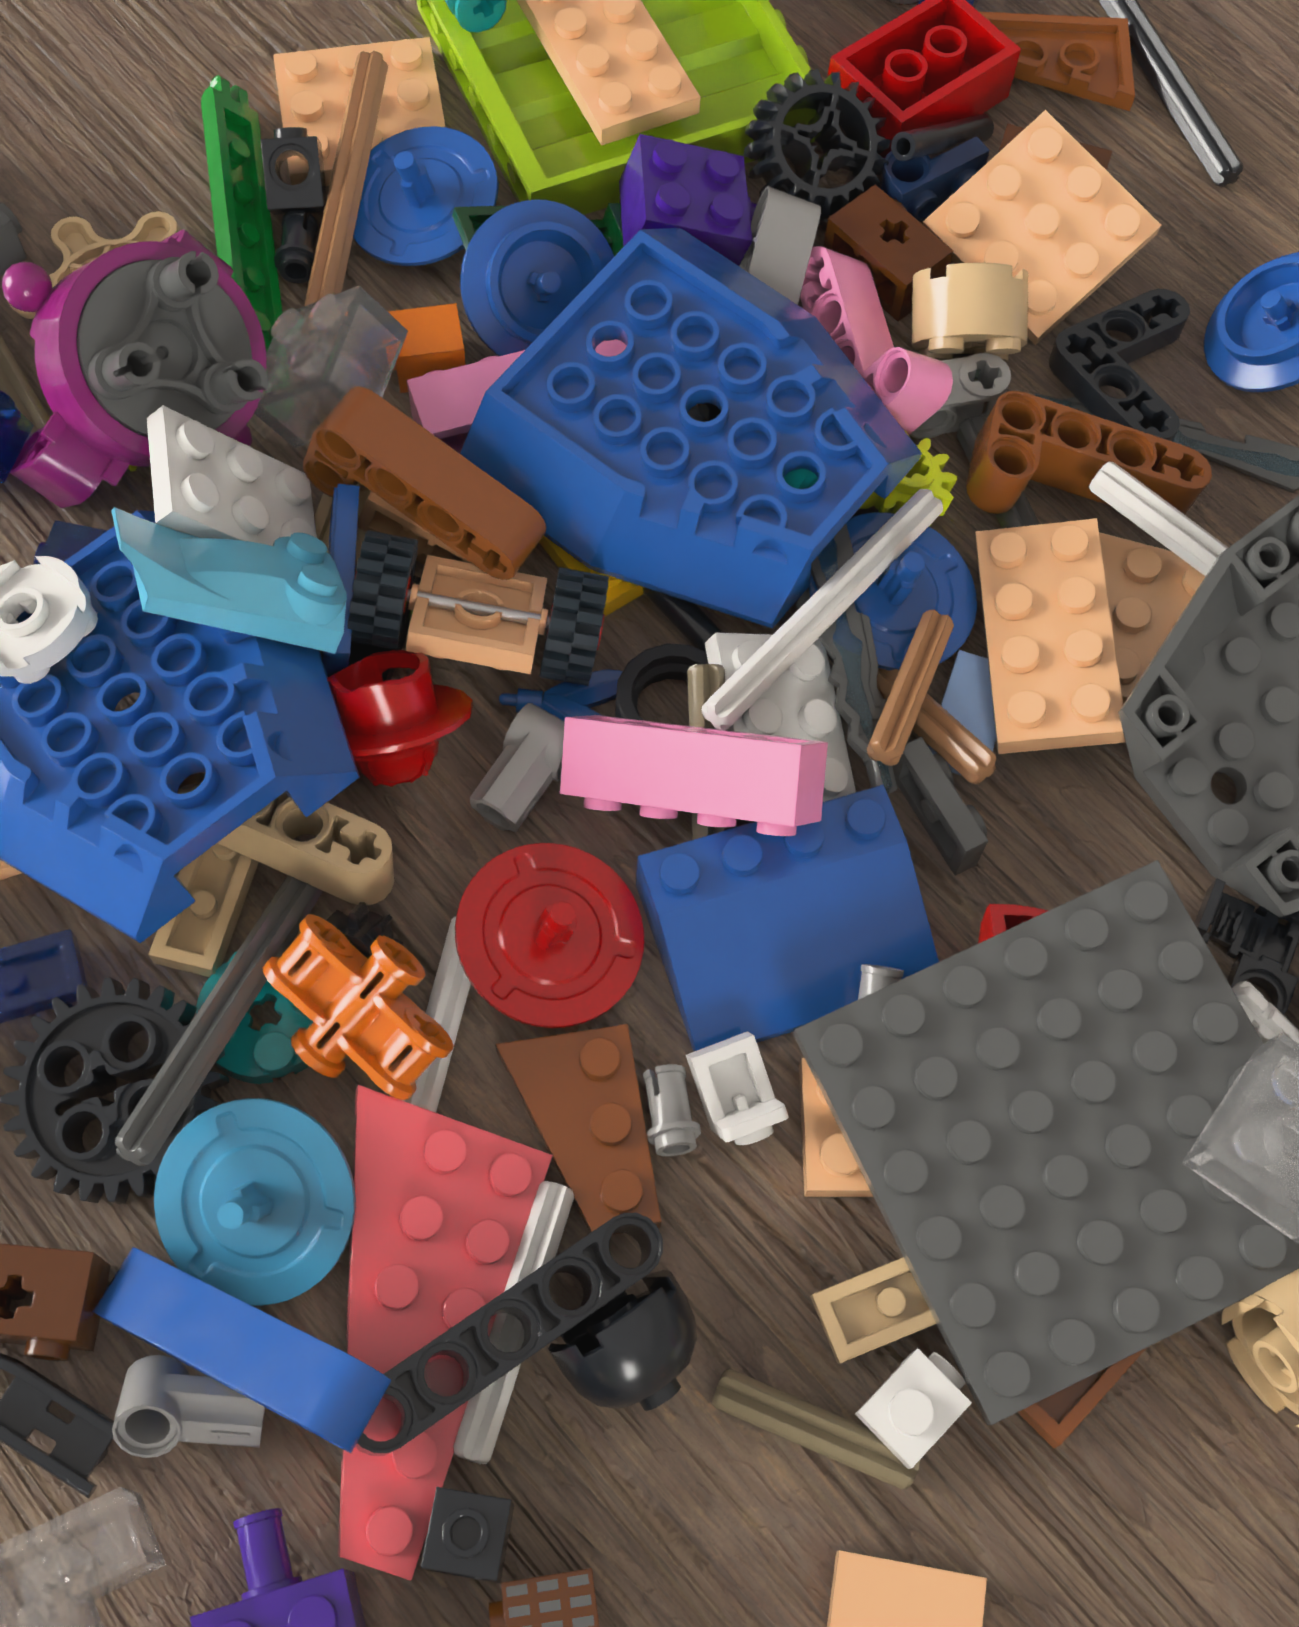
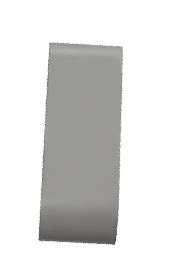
M767 186L760 196L752 217L751 230L753 241L740 263L742 269L797 305L819 224L821 207Z

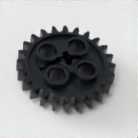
M111 977L105 978L101 997L95 989L83 983L77 985L76 994L77 1005L74 1006L68 1001L55 997L52 999V1005L57 1017L52 1022L36 1016L30 1019L33 1028L39 1034L35 1043L25 1040L15 1041V1048L27 1058L24 1066L4 1068L3 1073L20 1081L19 1090L9 1092L0 1097L1 1103L19 1107L20 1112L19 1115L3 1125L4 1130L27 1135L18 1145L14 1154L16 1157L25 1159L39 1157L31 1175L34 1178L49 1180L56 1176L53 1191L57 1193L72 1195L79 1188L81 1201L98 1203L105 1190L109 1202L125 1204L131 1185L137 1196L153 1197L155 1191L154 1176L158 1174L160 1164L168 1147L177 1134L194 1118L208 1109L222 1104L211 1099V1090L228 1084L229 1077L209 1071L150 1164L138 1166L131 1161L124 1160L116 1153L115 1138L154 1080L147 1077L155 1075L160 1071L190 1025L197 1007L185 1000H181L173 1005L175 993L161 985L150 995L149 984L138 978L131 980L126 992L121 982ZM147 1030L149 1034L147 1051L142 1057L131 1062L128 1057L130 1040L138 1032ZM224 1049L219 1055L216 1062L219 1061L225 1055ZM81 1054L84 1060L82 1075L77 1082L67 1086L64 1076L66 1066L72 1058ZM118 1077L132 1083L117 1088L115 1078ZM114 1091L115 1102L97 1096H104ZM75 1099L84 1100L82 1101L83 1103L75 1105L65 1111L62 1116L60 1115L59 1110L63 1104ZM99 1118L103 1130L101 1140L95 1148L87 1152L82 1141L84 1129L89 1122Z

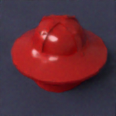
M405 650L376 652L328 677L357 770L372 782L374 786L380 784L393 787L400 783H413L421 776H427L432 762L438 754L439 740L442 736L455 731L471 717L473 700L463 690L445 685H433L429 658L423 653ZM389 668H411L416 670L412 675L400 679L383 681L382 673Z

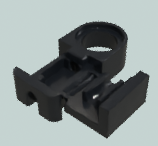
M1217 878L1206 891L1194 924L1206 944L1211 940L1229 948L1227 956L1235 958L1237 954L1241 955L1232 965L1227 979L1231 988L1240 981H1247L1261 986L1268 992L1272 1004L1284 1015L1288 1010L1299 980L1298 977L1288 973L1299 943V911L1283 917H1278L1262 906H1259L1254 911L1255 906L1222 892L1226 882ZM1279 919L1289 921L1286 926L1278 923Z

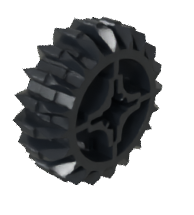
M819 69L810 70L805 75L804 80L797 72L790 74L785 79L784 86L780 83H775L766 92L767 100L761 99L753 108V114L757 120H752L745 130V134L752 138L754 142L749 143L744 148L743 156L758 160V164L749 170L748 178L759 179L763 177L766 185L759 191V198L764 189L770 186L817 204L821 207L818 225H823L828 221L830 215L832 216L872 186L877 185L880 187L881 182L876 175L882 174L884 163H887L888 166L889 162L879 154L889 148L891 140L877 135L876 131L885 125L886 117H871L869 110L874 105L875 97H868L861 102L856 97L859 91V82H851L845 89L841 88L840 71L832 72L825 81H823ZM803 108L816 110L815 116L807 125L797 123L794 127L783 124L786 114L790 111ZM840 126L843 128L847 137L842 133ZM814 137V141L820 145L817 150H823L824 155L821 158L814 151L816 146H811L810 144ZM785 157L793 163L796 173L791 170ZM842 168L850 171L843 186L836 188L818 187L819 180L826 175L827 170L836 172Z

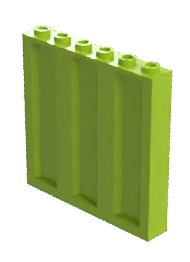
M417 0L418 10L516 201L536 199L554 201L567 205L583 215L607 208L608 203H620L619 180L639 134L670 139L676 142L743 156L744 148L749 143L754 142L752 138L745 134V130L752 120H757L753 114L755 105L761 99L767 100L766 92L775 83H780L784 86L785 79L790 74L797 72L804 80L805 75L811 70L804 48L801 45L795 44L787 31L783 14L779 9H774L769 0H641L701 96L700 112L601 146L517 0H506V10L502 18L493 28L482 32H469L463 29L455 15L448 8L445 0ZM803 108L790 111L786 114L783 124L794 127L797 123L807 125L815 116L816 110ZM744 156V164L755 161Z

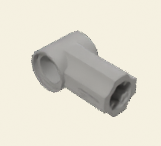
M533 703L525 705L516 715L506 733L502 753L470 796L471 807L486 822L502 831L510 830L516 833L552 780L561 781L565 721Z
M163 1355L146 1356L136 1360L128 1368L112 1426L113 1439L120 1449L130 1455L142 1458L158 1457L166 1454L178 1442L260 1448L265 1407L210 1377L190 1375L185 1366L174 1358Z

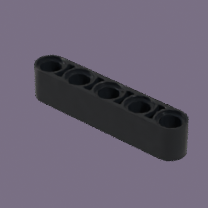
M623 1213L613 1217L384 1373L385 1376L391 1379V1383L382 1398L392 1401L398 1407L401 1414L400 1429L397 1435L388 1441H374L362 1433L355 1447L370 1456H385L398 1450L648 1275L659 1264L663 1253V1238L659 1228L650 1218L639 1213ZM626 1233L638 1242L641 1249V1260L638 1267L625 1268L612 1258L609 1251V1241L612 1234ZM556 1273H569L580 1281L583 1288V1300L579 1308L566 1310L559 1307L552 1300L549 1292V1282L552 1275ZM498 1313H508L515 1316L521 1322L524 1329V1341L518 1351L503 1352L490 1342L488 1323L491 1316ZM437 1355H448L455 1358L461 1365L464 1373L463 1384L457 1394L440 1396L433 1393L427 1386L424 1378V1369L430 1358Z

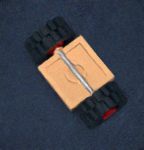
M367 530L362 542L360 558H358L357 571L352 589L353 596L350 601V616L347 629H351V642L399 650L403 638V630H405L407 612L413 610L405 651L423 653L439 659H451L489 666L498 670L531 674L538 634L544 635L545 628H548L539 677L584 686L589 685L596 650L599 648L605 616L603 611L609 576L559 567L551 613L548 616L549 609L542 608L547 578L517 572L510 580H501L488 575L472 563L427 555L420 585L413 584L418 540Z

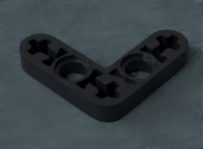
M1155 289L1072 325L1058 334L1049 358V368L1094 416L1173 442L1180 426L1179 417L1128 364L1179 339L1190 314L1189 304L1184 297L1168 289ZM1115 330L1123 332L1130 336L1133 341H1119L1109 336L1106 331ZM1112 386L1124 392L1126 397L1118 399L1107 396L1099 387Z

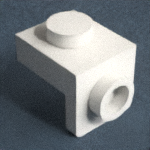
M747 1031L686 1055L711 1131L725 1142L734 1140L736 1145L758 1142L769 1137L774 1132L772 1125L789 1118L785 1104L774 1096L753 1034Z
M916 1349L902 1361L898 1369L855 1415L907 1469H911L972 1402L960 1391L966 1384L965 1380L945 1358L936 1352H933L927 1358L919 1349Z

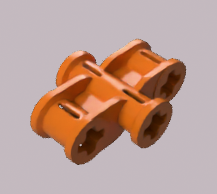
M307 914L299 924L301 933L281 957H271L262 967L263 974L268 982L313 1021L309 1028H299L291 1037L293 1049L309 1067L330 1078L338 1077L345 1069V1057L348 1055L385 1093L396 1099L409 1100L417 1089L415 1081L437 1057L446 1058L454 1047L452 1039L443 1027L402 993L408 985L416 986L423 980L426 975L423 966L409 950L386 936H378L371 944L372 955L367 959L334 925L319 916ZM412 1048V1051H411V1052L407 1055V1057L403 1060L404 1056H405V1055L409 1052V1050Z

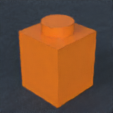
M457 303L388 311L391 335L381 336L380 340L385 372L397 370L400 393L408 392V379L423 376L434 370L444 371L466 365Z

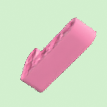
M822 246L813 247L800 294L803 309L819 320L903 430L910 435L941 409L948 400L953 384L951 369L948 364L901 347L894 348L874 280L866 263Z

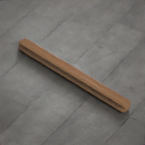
M377 51L371 53L360 52L357 55L298 332L305 345L313 348L316 346L328 347L333 337L388 69L382 54Z

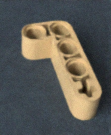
M199 772L188 776L180 784L178 794L188 793L196 789L198 786L191 789L180 788L187 784L200 785L206 773ZM284 792L217 842L224 847L356 905L360 902H365L366 905H373L384 900L394 885L392 842L386 830L371 821L328 802L306 818ZM304 834L316 836L309 841L300 842L293 840Z

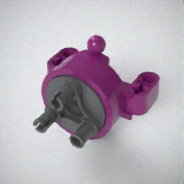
M185 229L178 231L161 242L142 241L114 248L61 279L54 287L52 286L50 276L43 267L31 262L12 264L5 271L2 279L4 297L16 309L24 312H36L30 336L35 339V364L38 379L53 414L45 427L35 431L20 448L9 467V473L60 508L81 504L91 496L102 480H105L112 486H116L129 465L151 467L147 417L162 405L251 447L253 439L251 429L247 423L253 416L260 398L264 395L262 394L263 390L268 388L266 347L256 312L245 293L231 277L233 268Z

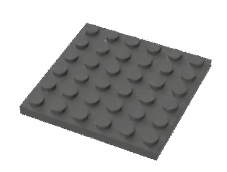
M1158 860L794 1030L793 1035L987 1425H993L1203 1320L1299 1269V1104Z

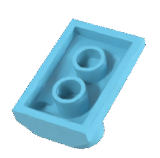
M113 507L111 510L119 549L133 565L141 606L144 612L336 653L344 633L347 593L335 561L327 553L326 545L318 538L305 533H293L290 537H279L274 541L273 546L233 539L200 538L150 522L116 507Z

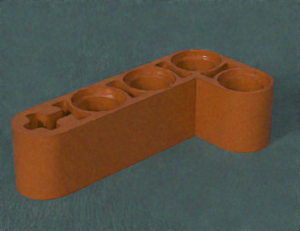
M360 386L351 387L313 432L303 461V470L306 477L317 489L333 498L334 487L337 488L338 484L357 485L361 483L462 557L494 578L510 580L514 577L546 533L544 519L529 503L368 388Z
M1009 391L999 396L975 439L966 487L970 500L978 508L987 513L994 514L1006 513L1012 509L1030 480L1109 505L1091 492L1089 485L1102 466L1110 461L1116 463L1185 515L1210 483L1212 469L1207 459L1200 452L1190 447L1026 392Z

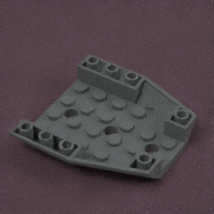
M1299 495L1218 556L1118 712L1134 778L1211 876L1226 882V885L1278 917L1299 911ZM1215 772L1226 774L1235 783L1237 794L1232 804L1221 802L1213 794L1211 779Z

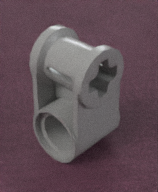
M978 353L968 357L943 360L942 362L948 364L953 377L952 390L948 400L941 409L912 432L910 436L917 439L933 438L944 433L958 431L960 429L959 424L967 418L972 419L975 416L982 415L987 419L999 396L1004 394L1009 387L1011 370L1007 363L999 356L990 353ZM980 369L978 380L974 381L976 370ZM984 402H988L985 413H982Z

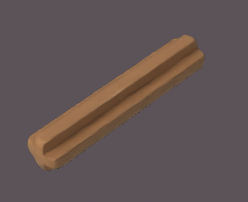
M928 610L923 613L866 749L868 756L872 760L881 761L886 766H893L899 762L954 627L952 618L949 615H940L936 610Z
M878 668L877 688L884 699H887L899 672L897 669L889 671ZM927 693L912 730L919 737H922L932 749L941 755L968 782L980 784L986 777H990L995 772L996 755Z

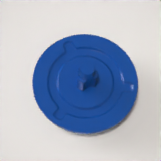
M419 127L387 138L370 152L353 235L354 240L372 257L385 263L399 266L431 264L456 254L465 247L452 217L454 207L496 206L499 183L490 155L471 136L446 127Z
M525 200L506 206L490 216L478 228L469 242L464 254L460 275V289L464 309L471 326L481 341L498 356L526 350L614 258L607 240L586 216L567 205L554 201Z
M1299 252L1276 258L1245 275L1226 293L1211 315L1204 337L1205 357L1213 373L1226 385L1247 392H1269L1291 387L1299 383Z
M866 513L854 516L848 520L846 525L854 554L894 515L893 513ZM928 527L854 601L857 612L868 616L870 619L878 668L891 671L900 669L923 613L928 610H936L940 615H949L954 624L939 664L955 654L964 644L973 628L977 610V595L972 575L962 556L946 538L931 527ZM832 540L817 556L826 582L837 572L836 551ZM812 575L809 586L810 598L818 591ZM843 613L836 620L833 640L846 652L859 659L860 645L851 639L848 634Z

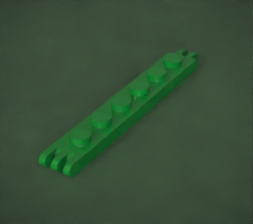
M217 75L211 80L209 87L204 91L201 98L217 256L233 268L231 277L249 299L263 332L266 347L268 388L263 390L262 394L264 395L260 398L257 407L262 409L270 407L272 413L286 417L293 407V394L278 271L274 263L275 247L271 214L267 208L258 112L249 107L246 90L237 85L230 89L229 81Z

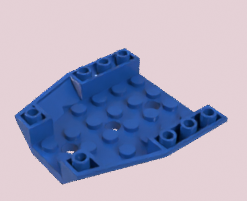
M682 228L641 229L489 387L484 394L460 452L462 456L536 509L546 524L544 536L590 570L772 629L810 586L811 563L873 492L886 499L920 460L922 454L814 315ZM616 339L627 345L622 353L611 357L600 355L595 351L596 347L603 341ZM711 403L721 410V413L715 419L706 422L694 420L688 415L689 410L697 404ZM802 468L812 471L817 476L818 481L809 488L797 489L788 485L784 477L790 471Z
M136 510L132 513V515L156 523L155 511ZM114 526L64 561L74 570L90 593L91 606L97 612L98 617L93 631L84 636L66 657L51 666L47 675L37 682L23 684L18 682L14 676H0V860L141 943L195 902V899L177 877V872L284 792L307 818L360 778L320 651L144 612L141 606L133 565L119 549ZM24 611L16 620L21 623L32 614ZM132 693H140L139 698L131 707L122 711H115L117 704L122 698ZM199 772L206 773L204 780L196 789L188 793L178 794L180 784L188 776Z

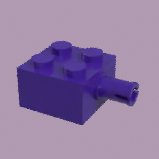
M639 134L619 180L623 247L641 229L682 228L739 266L753 241L751 221L757 203H752L748 196L744 156Z
M280 1508L257 1512L233 1521L234 1530L237 1531L248 1587V1591L241 1594L242 1601L190 1617L191 1627H366L353 1571L343 1568L302 1581V1576H293L281 1520L283 1515Z

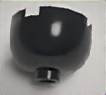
M662 1270L643 1277L642 1280L648 1291L637 1296L634 1294L627 1295L626 1291H623L562 1334L561 1337L565 1344H550L548 1347L550 1354L563 1375L581 1396L600 1407L618 1409L639 1402L645 1411H649L671 1399L680 1390L681 1385L676 1377L690 1363L697 1341L695 1316L691 1306L672 1272Z

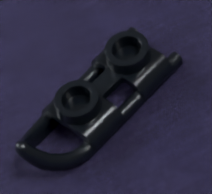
M0 1353V1369L16 1376L0 1399V1442L89 1499L96 1490L97 1485L89 1481L88 1478L95 1467L103 1461L110 1444L114 1440L112 1433L114 1420L25 1363ZM53 1401L76 1415L70 1424L49 1412V1406ZM34 1429L39 1430L56 1441V1446L50 1454L27 1441Z

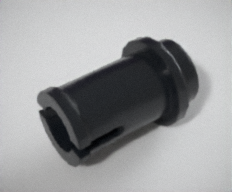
M291 210L283 215L281 221V246L274 255L275 267L286 281L297 284L310 280L315 256V236L318 228L317 220L311 213L307 216L306 229L303 228L304 210Z

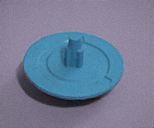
M246 1098L222 1103L198 1115L177 1134L168 1147L160 1164L155 1182L154 1211L157 1228L163 1245L177 1268L251 1306L270 1305L287 1301L301 1295L320 1282L332 1270L343 1254L351 1236L355 1219L356 1194L354 1181L347 1159L339 1144L328 1130L309 1114L287 1103L271 1099Z

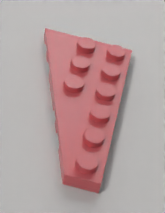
M358 1085L355 1097L356 1123L352 1175L356 1194V1210L350 1236L346 1334L347 1354L384 1374L505 1291L538 1187L545 1180L553 1155ZM496 1315L491 1316L488 1323V1336H490ZM437 1355L430 1358L424 1369V1378L431 1391L440 1396H452L460 1391L464 1373L461 1365L455 1358L448 1355ZM382 1398L363 1433L374 1441H388L394 1438L401 1426V1414L398 1407L392 1401ZM468 1401L398 1450L385 1456H370L359 1451L356 1447L352 1453L343 1450L338 1557L410 1581L412 1580L428 1532L436 1487H443L454 1454L453 1446Z

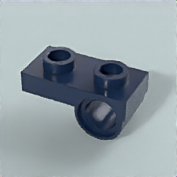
M976 136L933 159L927 155L907 161H900L895 158L891 151L885 158L889 164L887 166V163H884L879 188L892 199L899 201L906 208L907 212L921 223L986 165L990 150Z

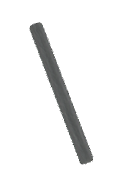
M287 875L116 1136V1153L121 1158L131 1161L138 1166H146L154 1160L266 983L267 979L263 974L262 967L271 957H281L299 930V924L311 912L323 893L322 890Z

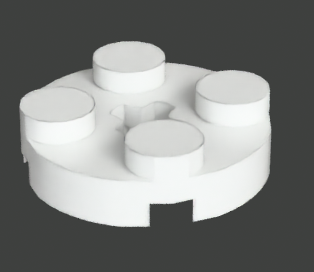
M35 556L40 564L28 565L23 568L15 560L0 565V676H14L18 682L23 684H31L44 678L51 666L66 657L84 636L93 631L98 621L97 612L91 606L90 593L86 586L67 563L50 556ZM24 611L32 614L21 623L16 620Z

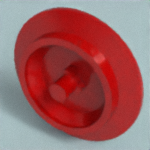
M535 843L505 851L486 863L476 873L465 889L458 906L455 920V943L459 961L466 977L488 1004L509 1018L524 1024L544 1028H563L583 1024L599 1017L616 1005L626 994L634 982L642 962L644 927L640 910L633 894L621 877L610 866L590 853L575 847L556 843Z

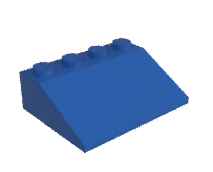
M884 784L823 802L821 821L797 826L795 836L761 834L756 832L757 822H753L637 857L636 888L693 1051L747 1031L755 1036L757 1043L794 1032L796 1028L858 1000L862 971H860L861 964H872L904 970V975L901 977V979H904L939 962L909 846Z

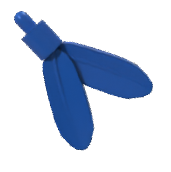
M611 669L594 671L588 686L563 682L548 689L544 694L540 690L518 688V694L502 693L499 696V702L502 705L516 706V713H519L528 703H533L565 721V717L602 716L590 708L616 698L617 681L623 671Z

